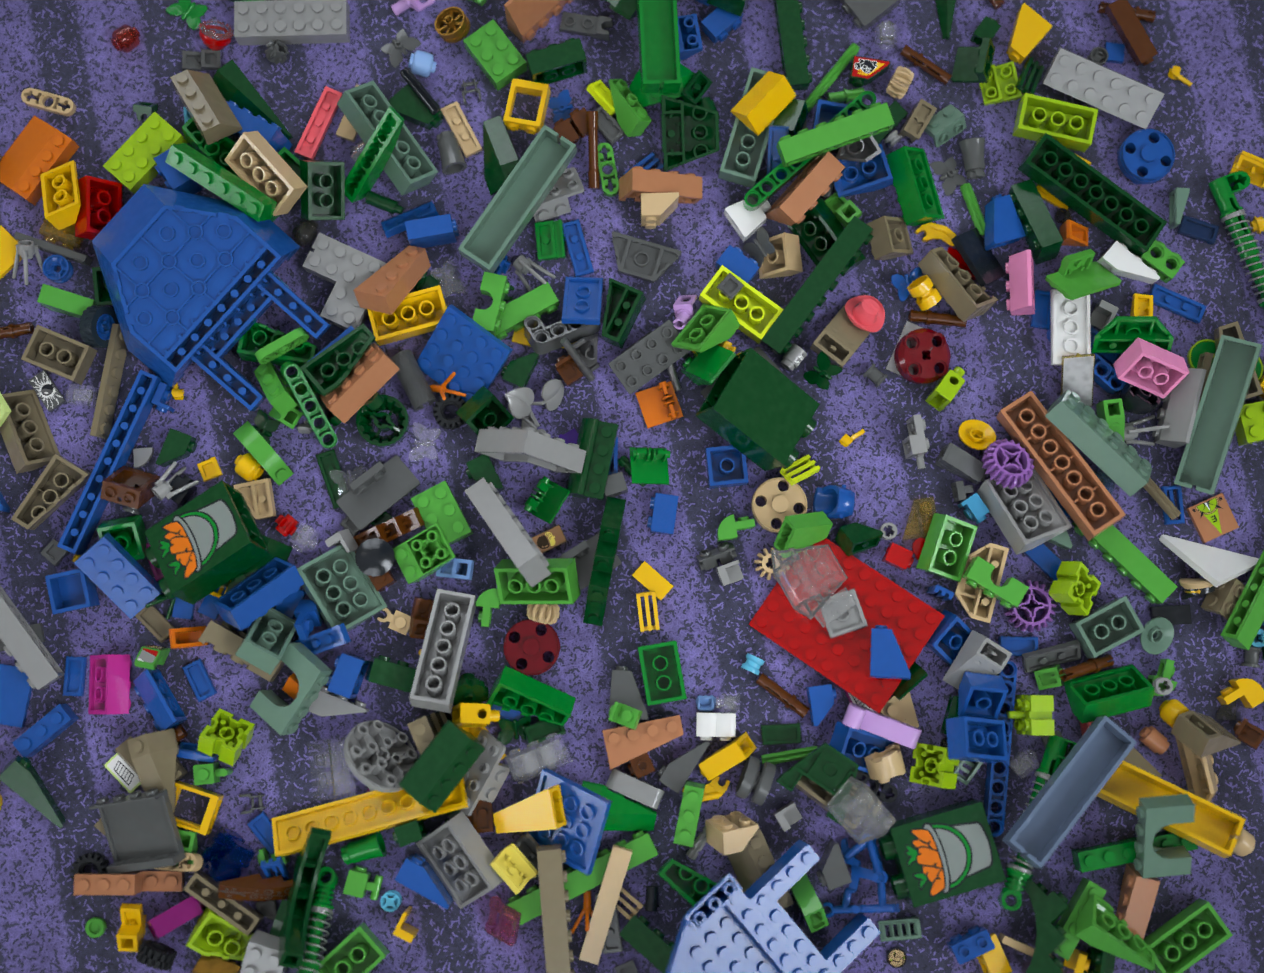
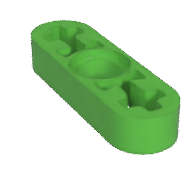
M601 143L598 145V167L602 190L606 196L613 197L619 192L613 148L608 143ZM602 148H606V151H610L607 152L608 160L604 161L603 153H599L602 152ZM611 166L613 172L605 174L602 171L603 167ZM608 179H611L612 186H616L612 192L606 189L608 187Z
M299 327L259 349L255 353V357L261 365L267 364L309 339V335L303 327Z

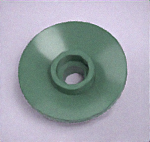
M1155 617L1145 624V631L1140 634V644L1143 650L1153 655L1164 652L1173 641L1174 628L1172 623L1164 617Z

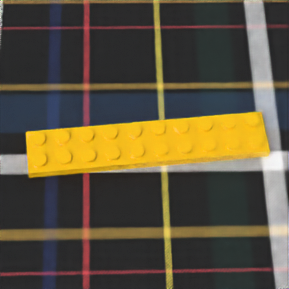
M464 777L436 813L418 803L403 789L392 793L375 790L271 818L275 857L288 856L302 851L311 827L330 830L331 838L329 844L393 828L417 819L419 821L467 808L469 806Z

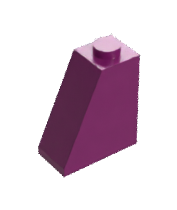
M191 896L149 920L146 924L154 939L157 940L203 913L202 908H204V905Z

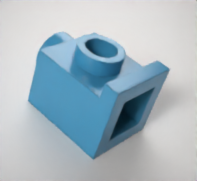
M977 492L957 505L959 508L963 507L965 509L963 513L967 519H972L977 524L987 518L985 515L990 512Z

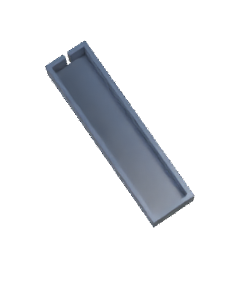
M1107 716L1096 717L1002 841L1016 853H1020L1019 856L1032 867L1042 868L1136 745L1137 741Z

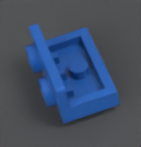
M978 925L970 927L968 933L962 936L961 934L953 935L950 937V941L947 942L949 950L954 953L960 965L995 949L987 929Z

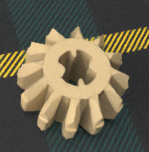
M897 67L887 85L886 93L893 98L902 99L913 80L914 73L906 67Z
M773 547L770 549V554L766 548L763 549L764 555L761 553L757 554L761 560L754 561L755 564H760L759 567L755 568V571L762 569L763 572L759 576L762 578L767 573V580L771 579V574L775 580L778 579L777 572L780 575L784 574V571L780 568H787V564L781 563L786 558H779V552L774 554L775 548ZM768 559L775 561L774 569L766 566Z
M528 604L527 617L533 621L551 625L557 623L560 607L558 604Z

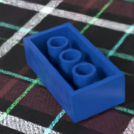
M108 532L74 562L130 619L162 591L159 583Z
M275 557L212 603L223 621L242 630L248 628L257 618L266 615L272 607L281 604L287 596L297 592L305 583L295 565Z

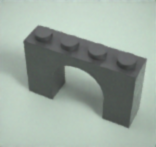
M840 0L843 4L841 6L843 11L847 15L851 14L854 18L853 23L858 29L862 28L863 31L869 29L900 5V0Z

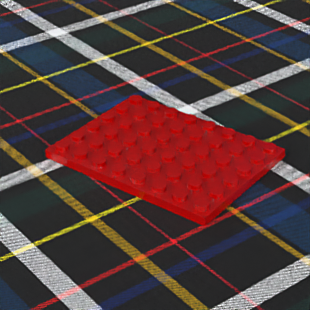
M826 538L796 554L748 625L880 714L902 679L870 678L871 629L875 628L876 625H885L887 629H892L906 664L910 669L944 618V615L853 555L847 556L841 547ZM855 589L868 626L830 639L817 601Z

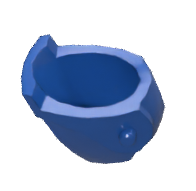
M828 485L823 488H816L813 512L823 511L828 518L843 519L853 515L855 493L847 489L846 485H842V487Z

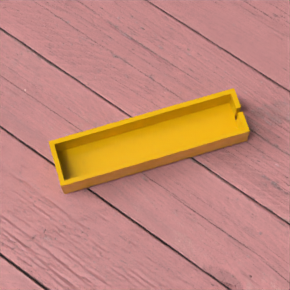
M1124 760L1097 795V797L1137 816L1136 807L1139 806V798L1188 794L1195 804L1194 822L1171 824L1163 827V829L1224 859L1232 855L1238 840L1235 837L1240 835L1246 820Z

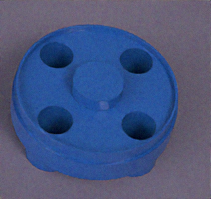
M1138 130L1130 134L1120 145L1117 151L1118 165L1122 173L1134 184L1156 183L1166 176L1173 166L1175 160L1174 146L1170 139L1158 130ZM1149 138H1152L1154 143L1150 142ZM1125 148H1128L1131 153L1126 152ZM1160 161L1165 162L1166 166H1163ZM1137 171L1141 172L1143 177L1139 176Z

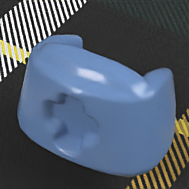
M699 695L695 700L697 709L701 712L713 711L716 705V698L713 695Z

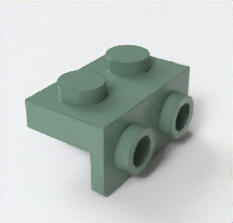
M950 104L932 116L924 132L933 138L934 145L938 148L966 129L965 115Z

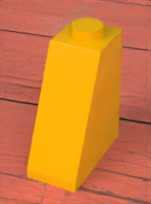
M1025 3L1017 12L1006 52L1011 61L1018 62L1019 64L1027 58L1052 28L1049 22Z
M747 732L703 759L698 764L700 772L710 781L747 759L756 749V746Z

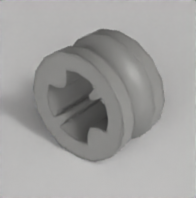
M897 130L893 131L884 140L885 143L889 144V148H892L902 139V136L897 134Z
M890 522L881 525L879 529L883 532L882 538L884 540L895 538L898 532L897 527ZM884 527H891V531L893 532L892 536L891 534H889L888 536L885 535L886 532L883 531Z
M1159 677L1152 683L1155 688L1154 692L1158 695H1168L1173 690V684L1168 678ZM1165 682L1164 685H1166V690L1162 689L1160 691L1159 689H1161V687H1158L1159 683Z

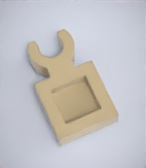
M388 608L383 609L387 613V617L384 619L378 617V621L390 622L388 628L407 635L410 629L411 616L398 610L393 615Z

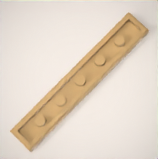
M613 844L579 960L596 965L599 963L633 850Z

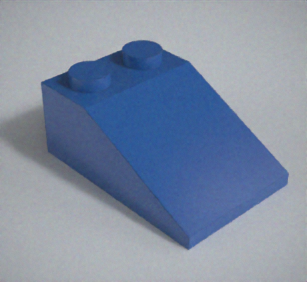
M879 144L882 152L868 162L839 160L845 168L841 171L843 174L841 178L834 182L838 198L872 192L893 185V177L882 144Z
M944 609L941 613L944 615V618L926 645L951 666L972 630L957 615Z
M837 721L829 745L859 764L858 770L868 773L864 757L874 752H882L886 746L895 742L860 728L859 730L851 728Z
M419 853L409 855L398 872L395 881L441 907L448 909L453 899L430 864L425 861L426 857Z

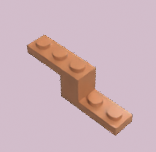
M139 870L118 874L77 873L74 875V895H136L140 892H182L184 887V871Z

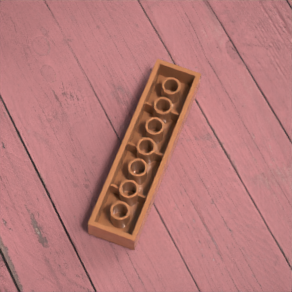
M1031 390L1001 409L996 418L1014 440L1015 444L1020 442L1022 448L1026 447L1025 451L1030 453L1029 458L1034 460L1032 465L1035 466L1036 472L1087 540L1090 541L1119 522L1126 514L1070 440L1045 417L1047 410Z

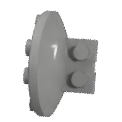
M380 720L364 721L357 724L348 733L344 742V756L348 767L358 780L368 786L370 792L376 790L392 793L403 790L399 786V782L417 760V752L404 732H400L395 727Z

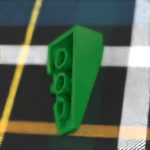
M588 781L582 782L583 787L612 801L604 831L654 830L656 811L638 802H631L624 798V795L608 790V787L603 784Z

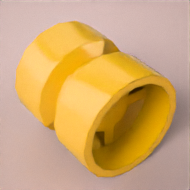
M928 275L917 278L907 287L911 296L916 298L915 302L921 311L930 309L942 299L938 290L932 288L934 284Z

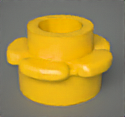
M1254 216L1253 221L1250 222L1253 232L1257 231V234H1261L1264 231V219L1262 216Z

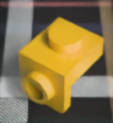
M1075 948L1068 961L1065 959L1064 966L1075 970L1074 973L1088 972L1091 960L1087 959L1089 953Z

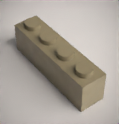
M201 870L195 872L183 890L245 935H251L265 916L244 901L218 898L219 883Z

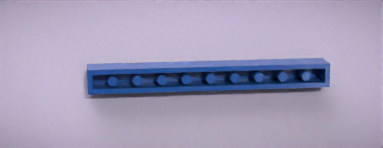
M140 369L57 547L77 555H82L86 551L109 502L100 499L102 482L119 468L126 465L154 405L151 401L160 382L164 383L161 378Z

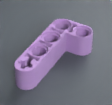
M849 702L842 720L844 725L858 730L860 728L911 749L916 748L922 730L851 702Z

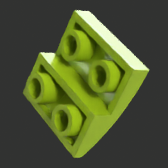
M1014 61L998 66L993 64L988 83H979L985 106L1022 98L1021 91L1015 87L1018 77Z

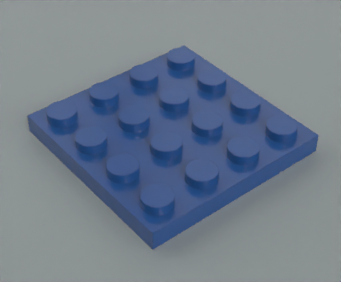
M451 304L444 312L420 354L417 363L425 374L440 385L455 372L456 375L446 385V388L466 393V397L460 396L466 403L482 386L489 390L513 349Z
M545 768L541 772L536 794L552 786L560 785L566 825L556 830L526 831L525 834L529 833L540 846L561 844V850H565L566 862L563 863L588 876L592 873L612 801Z

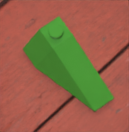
M1092 894L1076 919L1075 935L1092 947L1153 971L1155 969V952L1138 934L1133 935L1127 927L1128 923L1124 919H1118L1113 913L1114 908L1096 894Z

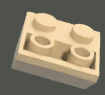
M733 811L725 816L715 815L711 819L705 820L706 843L724 856L742 852L759 829V824L740 811Z

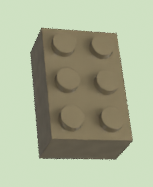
M37 325L21 360L82 385L97 350Z

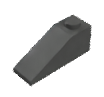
M704 741L669 762L667 766L662 765L657 773L660 776L658 781L679 794L710 743Z

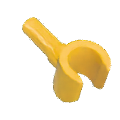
M1173 66L1172 69H1169L1168 77L1170 79L1179 80L1189 87L1193 84L1180 75L1181 68L1179 66Z
M177 382L171 394L175 400H183L184 389H178Z
M861 429L851 437L845 434L839 442L844 447H847L853 440L864 434L865 430Z

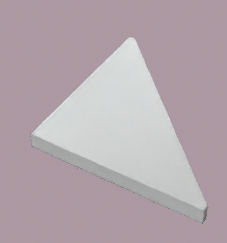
M1164 534L1159 538L1161 543L1215 587L1253 570L1259 558Z

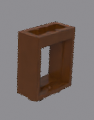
M122 466L103 480L100 499L139 509L155 496L151 488L155 486L154 483L160 479V476Z

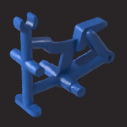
M865 834L863 839L851 848H849L847 838L841 840V853L845 864L851 865L852 882L844 890L842 905L835 906L832 902L823 903V906L831 908V913L826 914L827 918L833 917L835 914L900 912L899 904L886 903L885 883L889 881L890 875L883 869L876 844L877 837L874 834ZM865 848H868L873 870L862 868L861 861L855 857ZM860 878L877 883L879 904L850 905L851 895L857 892Z

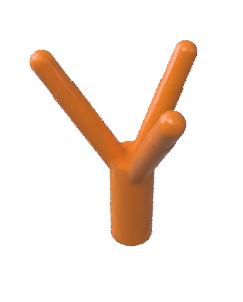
M455 372L442 385L432 384L429 386L432 392L440 393L443 400H446L445 392L462 397L467 396L466 393L446 388V385L456 375Z
M591 891L583 893V909L571 929L572 934H574L584 915L585 931H589V914L592 916L593 913L591 909Z

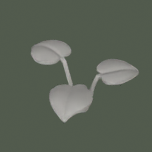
M558 379L547 381L542 388L541 396L543 401L533 402L534 393L527 387L516 388L505 393L509 404V412L515 418L524 420L528 425L536 429V433H546L544 429L537 430V427L526 416L531 412V405L545 404L546 409L549 411L557 409L563 399L564 384L562 380Z

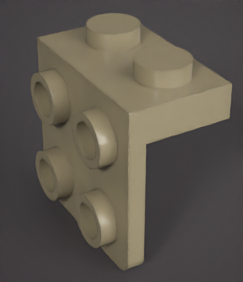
M1234 578L1215 587L1214 592L1207 593L1201 608L1205 611L1219 614L1228 621L1245 585L1237 578Z

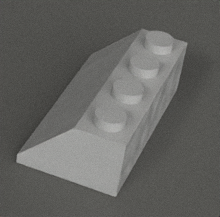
M1188 368L1189 374L1164 399L1161 398L1163 405L1157 413V419H1159L1158 426L1170 425V428L1153 431L1154 443L1175 449L1189 444L1207 370Z

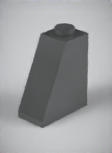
M951 442L942 447L934 464L975 485L980 483V481L983 482L987 476L985 474L986 469L982 468L983 462Z
M616 666V670H612L609 710L616 701L643 711L640 719L648 720V714L632 671H628V667Z

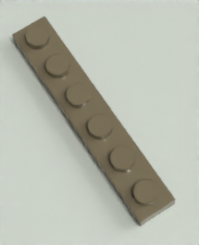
M112 324L90 436L106 440L111 432L127 353V347L119 324Z

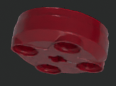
M926 328L916 329L907 333L900 339L895 348V365L901 376L912 383L928 384L937 381L948 372L950 364V349L945 336ZM932 338L937 342L936 347L932 344ZM907 339L910 340L912 344L911 348H909L906 344ZM935 365L939 367L938 373L934 370ZM909 366L914 370L913 375L909 373Z
M525 619L513 625L507 632L503 645L504 655L508 664L514 670L525 675H539L548 671L556 663L560 653L559 637L549 624ZM539 625H545L547 628V632L543 636L538 635L536 632ZM513 632L520 634V640L517 643H512L510 640V635ZM551 651L554 654L552 662L544 660L545 652ZM521 658L527 661V667L524 670L517 667V661Z

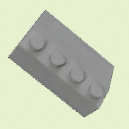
M1035 469L1032 471L1033 474L1029 481L1021 487L1010 489L1007 486L1003 488L1002 484L996 485V481L989 478L977 490V493L989 509L990 514L1016 555L1029 551L1072 528L1071 523Z
M463 811L416 843L460 909L503 882V879L490 866L494 856Z

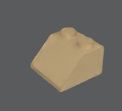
M679 192L641 193V226H645L646 229H654L656 226H660L678 207Z
M784 232L770 237L769 241L773 244L775 252L764 257L763 264L759 269L760 279L786 277L803 272L799 235Z

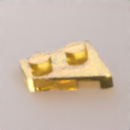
M934 497L913 501L902 540L927 536L933 514L936 513Z

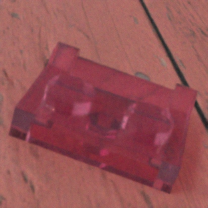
M493 896L489 900L490 912L488 921L485 924V931L512 947L517 941L521 913L502 903L501 898ZM497 913H500V914H499V920H498V926H497V923H496Z

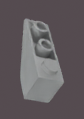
M325 686L321 688L318 698L309 707V712L321 717L365 713L370 710L366 708V703L359 700L351 702L346 697L330 693Z

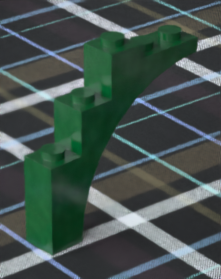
M607 497L588 588L583 623L603 625L626 500Z
M311 827L303 850L299 852L295 862L294 880L287 898V913L280 930L278 966L299 969L304 957L312 899L321 864L331 838L330 830Z
M1032 874L1023 883L1034 909L1037 935L1035 951L1026 973H1065L1062 968L1064 964L1056 956L1052 958L1051 955L1068 940L1064 936L1066 931L1059 924L1055 926L1053 923L1070 908L1067 904L1069 900L1061 892L1057 894L1055 891H1052L1047 895L1048 889L1041 882L1037 884L1032 879L1034 876Z

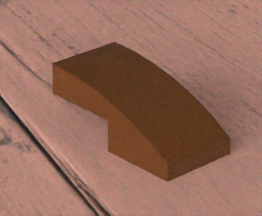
M415 596L410 620V638L424 640L434 599Z

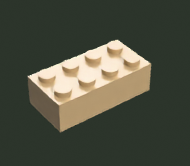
M258 131L243 132L224 159L240 179L278 202L273 216L288 214L308 187Z

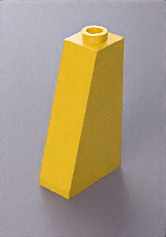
M560 785L552 786L494 813L496 833L556 830L566 825Z

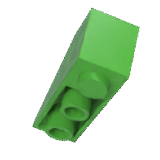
M610 79L609 85L619 126L627 137L641 136L652 120L623 79Z
M1122 398L1103 400L1095 404L1097 417L1104 419L1108 423L1109 428L1113 432H1118L1124 441L1125 415Z

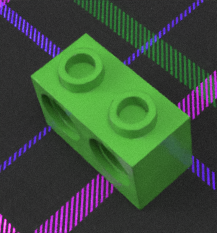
M1157 240L1153 242L1146 253L1139 256L1143 263L1153 268L1165 283L1172 280L1185 263L1179 254L1170 251L1163 242ZM1151 251L1156 254V258L1151 255ZM1166 262L1171 265L1172 269L1166 266Z

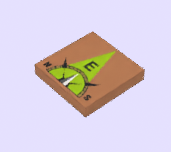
M1223 493L1186 508L1202 543H1206L1239 528Z

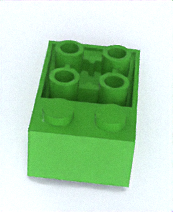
M438 522L393 548L395 559L408 584L423 580L456 557Z

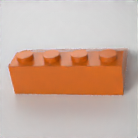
M33 116L0 161V183L35 206L42 197L40 174L67 163L80 146L55 127Z

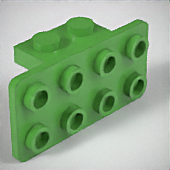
M1091 249L1065 256L1061 261L1059 271L1049 274L1045 278L1051 287L1056 288L1065 298L1070 300L1121 284V280L1096 261L1092 262L1096 253Z

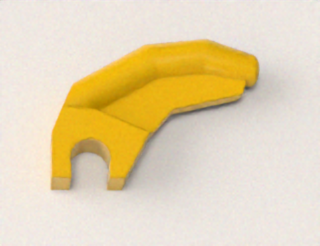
M929 222L921 225L914 232L916 235L919 232L925 233L926 236L922 239L923 242L942 240L951 247L955 246L951 239L957 235L947 226Z
M715 777L705 785L702 802L719 799L727 791L730 781L726 780L725 785L720 786L718 784L720 777Z

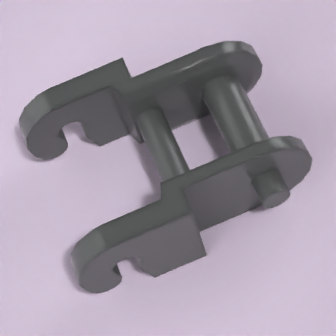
M475 78L473 82L465 83L463 80V84H461V87H464V91H462L464 104H467L465 95L472 92L478 93L479 101H482L480 88H477L476 85L479 83L478 81L476 82ZM475 85V89L466 90V87Z
M261 792L254 796L252 793L240 794L239 797L251 798L252 806L248 811H241V814L253 813L254 810L258 809L263 811L266 806H263L262 800L265 794L261 795ZM258 797L259 807L254 806V798Z

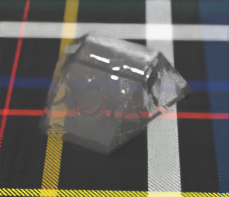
M828 544L771 551L773 575L793 609L810 620L848 578Z

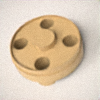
M771 478L763 482L754 492L751 500L752 514L755 521L763 529L771 533H779L780 528L774 529L771 526V521L777 519L782 526L785 516L798 515L793 510L795 504L802 506L803 512L801 514L807 513V498L803 489L797 483L791 485L785 478ZM784 482L787 485V491H780L778 483ZM762 497L765 500V506H758L755 499Z

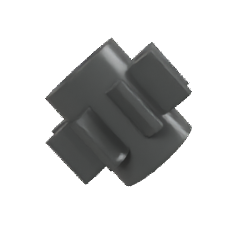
M278 40L270 41L266 45L268 49L264 52L270 62L277 65L287 60L286 55L289 52L283 42Z

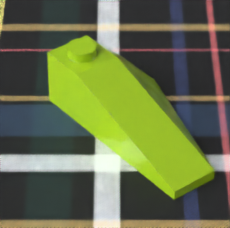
M206 907L197 920L186 946L203 956L210 957L211 955L221 957L224 960L232 959L242 961L243 963L248 942L254 935V932L249 936L245 935Z

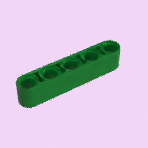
M287 361L283 363L280 370L317 441L325 448H333L337 444V436L302 370L294 362ZM295 367V373L288 376L286 374L287 369ZM304 384V390L297 393L296 386ZM313 401V407L305 409L306 402ZM316 418H322L321 425L314 426ZM327 434H331L330 441L326 443L323 442V437Z

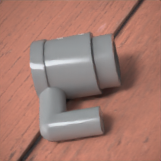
M792 343L789 351L782 357L783 359L780 364L792 372L807 356V353L801 347Z

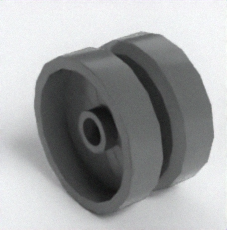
M750 755L740 775L735 796L745 800L751 793L752 803L762 806L771 789L776 765L766 761L760 768V759Z

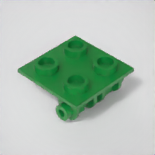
M629 447L632 484L669 485L667 458H670V451H667L666 448Z
M544 476L542 479H539L536 485L539 490L533 489L537 492L536 495L530 494L534 498H528L524 504V509L551 524L570 491Z

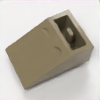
M844 305L813 342L810 349L818 355L820 352H824L828 355L831 364L843 368L871 332L861 330L853 325L846 314Z
M1193 710L1179 714L1171 730V733L1180 742L1185 744L1200 758L1241 744L1240 740L1212 717Z

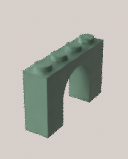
M301 642L289 643L281 658V661L297 676L299 691L296 699L289 705L272 690H259L250 704V707L280 736L293 734L298 729V724L307 715L309 707L318 698L319 691L328 682L329 676L332 673V670Z
M1188 794L1139 798V806L1136 807L1138 824L1135 825L1137 841L1134 843L1136 858L1134 859L1135 870L1139 871L1143 879L1191 874L1192 856L1184 846L1155 847L1153 846V839L1157 832L1165 826L1194 822V802Z

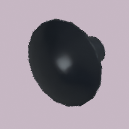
M372 538L361 543L357 548L355 559L356 565L361 572L368 576L380 577L391 569L395 556L394 550L388 542L383 539Z

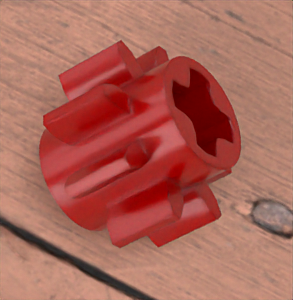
M280 514L275 520L278 524L275 529L285 537L289 534L294 536L299 531L296 527L299 522L290 514H287L285 517Z

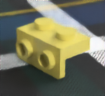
M514 843L502 849L490 863V866L515 894L521 892L528 881L538 874L536 868Z

